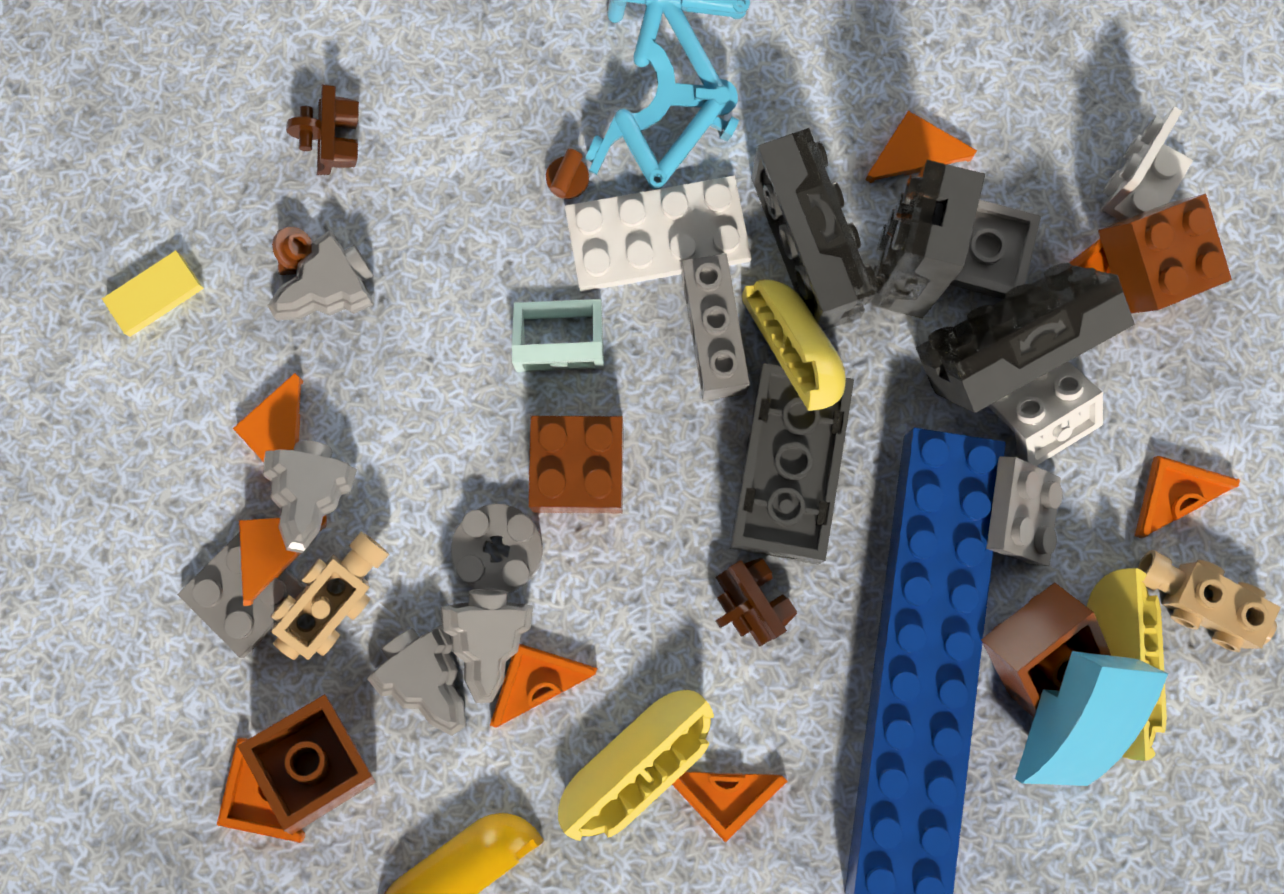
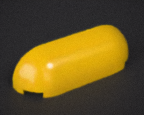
M495 813L484 816L396 879L384 894H478L517 865L519 859L541 845L544 840L532 824L519 816L508 813Z

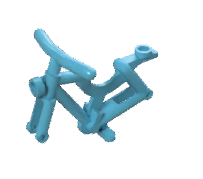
M610 0L607 16L613 23H618L623 19L627 2L646 5L633 60L639 67L651 64L657 75L658 88L655 98L647 108L638 113H631L627 109H619L605 137L602 138L598 135L594 137L585 157L586 160L592 162L589 172L595 175L598 174L610 147L623 137L649 186L654 190L661 189L709 126L721 131L720 138L728 142L740 120L731 116L727 122L717 116L729 114L735 108L738 102L737 90L731 82L719 78L683 11L726 16L738 20L745 16L750 6V0ZM663 13L703 85L675 83L674 68L665 50L655 42ZM670 106L701 108L658 163L642 131L660 121ZM654 178H660L661 182H655Z

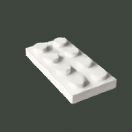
M735 175L565 206L580 292L679 275L682 272V260L727 253L729 265L751 262L752 257Z

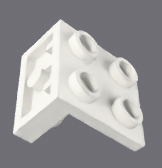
M1174 106L1163 119L1155 116L1144 130L1142 136L1138 134L1123 156V158L1127 159V162L1121 171L1117 170L1102 192L1109 196L1101 209L1102 211L1123 221L1170 202L1193 162L1192 159L1164 144L1182 110Z
M1069 361L988 406L1015 433L1017 457L1034 466L1039 465L1103 425V392Z

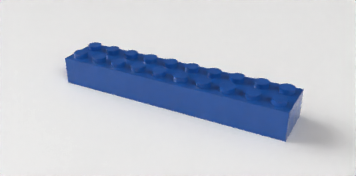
M915 427L903 438L845 894H953L982 652L981 639L984 634L993 551L986 548L999 457H1004L1005 441Z

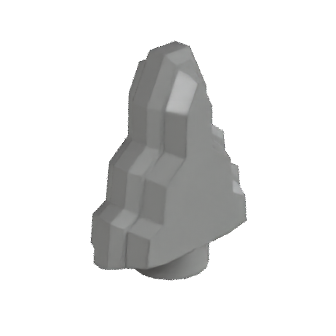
M329 230L312 243V253L298 262L296 277L281 285L267 306L277 321L302 319L315 311L330 316L346 309L355 314L374 305L364 281L374 275L357 247L353 245L344 250L336 236Z
M300 441L295 444L294 450L279 449L265 451L263 476L271 481V499L281 509L279 530L285 548L288 551L303 553L320 532L323 516L334 512L338 506L340 496L350 493L357 469L351 467L346 462L331 458L332 449L320 442Z
M473 589L469 591L468 603L441 607L442 631L451 635L452 652L464 661V680L476 703L493 702L505 679L506 661L518 652L521 634L530 630L533 606L507 602V592L504 590Z
M442 625L420 637L411 628L391 640L381 649L387 660L367 677V680L381 696L392 695L403 708L419 709L430 725L451 736L467 726L464 700L454 686L458 668L451 656V636L442 631Z

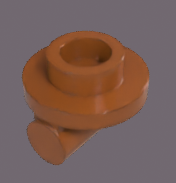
M567 149L565 155L555 159L549 165L546 172V182L549 190L555 196L562 199H573L580 196L589 184L588 169L581 161L583 155L574 149Z
M286 227L280 229L273 238L272 247L274 255L278 260L279 275L296 274L298 262L312 253L313 242L309 235L300 228Z

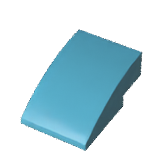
M1072 651L1060 691L1045 689L1042 691L1015 779L1025 784L1090 785L1120 760L1136 740L1160 697L1168 673L1135 658Z

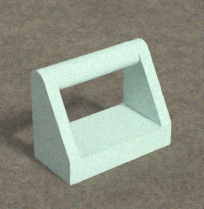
M602 299L514 302L512 364L516 372L604 369ZM593 317V342L525 345V319Z

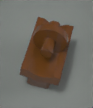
M322 84L321 99L318 102V119L313 118V108L310 106H301L300 117L288 119L286 124L287 134L299 139V149L301 151H312V140H317V175H330L332 167L351 168L356 166L358 140L335 137V127L357 128L359 101L337 97L336 86Z
M758 558L745 564L740 560L715 577L725 592L717 597V600L726 612L725 615L715 620L719 628L732 622L741 637L750 632L759 647L787 631L784 626L794 618L797 611L789 598L783 594L771 602H768L759 587L773 579L770 568L763 558Z

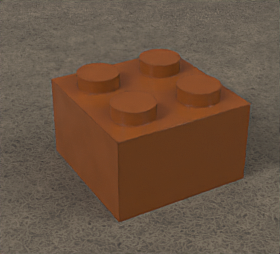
M1206 194L1169 202L1098 230L1116 290L1124 292L1131 313L1160 310L1232 280Z
M531 416L528 507L533 513L623 514V416Z
M1055 582L1043 592L1030 599L1025 606L1003 623L995 626L990 633L981 639L1006 691L1033 718L1035 717L1043 689L1060 691L1072 651L1111 656L1094 612Z
M325 694L238 745L283 831L291 835L376 783Z

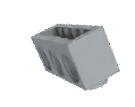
M727 253L682 260L681 277L702 400L708 401L747 394L750 382Z

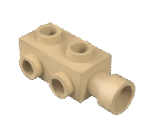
M361 531L351 542L349 547L352 550L342 561L334 554L326 563L319 558L302 578L301 581L307 584L296 599L288 595L270 616L276 621L271 630V633L277 636L273 644L287 657L295 660L299 655H302L309 661L315 652L324 656L340 637V633L335 628L347 615L354 620L369 603L371 598L365 593L370 586L364 577L373 567L378 569L390 554L364 532ZM339 578L343 580L345 589L338 594L330 592L327 584L331 579ZM303 614H309L314 617L315 624L310 629H303L298 625L297 619Z
M1155 550L1148 551L1142 557L1137 567L1147 574L1142 582L1146 588L1152 591L1159 589L1167 593L1162 605L1173 610L1171 619L1180 625L1194 630H1198L1201 625L1214 632L1212 641L1233 652H1240L1241 648L1262 649L1263 645L1268 643L1275 634L1277 628L1275 619L1281 607L1265 599L1266 593L1260 588L1244 582H1238V584L1223 576L1225 571L1221 567L1208 561L1197 560V562L1180 564L1179 568L1172 565L1170 558ZM1207 588L1213 591V597L1206 599L1204 589ZM1249 610L1251 611V614L1247 620L1246 613Z

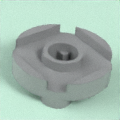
M504 504L485 505L477 510L468 512L457 527L451 544L452 561L459 578L473 589H499L506 591L507 594L526 585L538 571L543 555L542 539L533 521L519 509ZM494 537H502V543L510 546L509 555L507 557L501 555L503 559L501 562H492L491 554L485 552L487 542L493 544L491 539Z

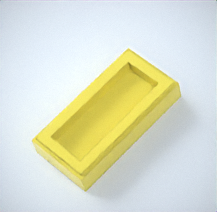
M175 250L103 297L102 300L123 333L131 337L204 288L182 255Z

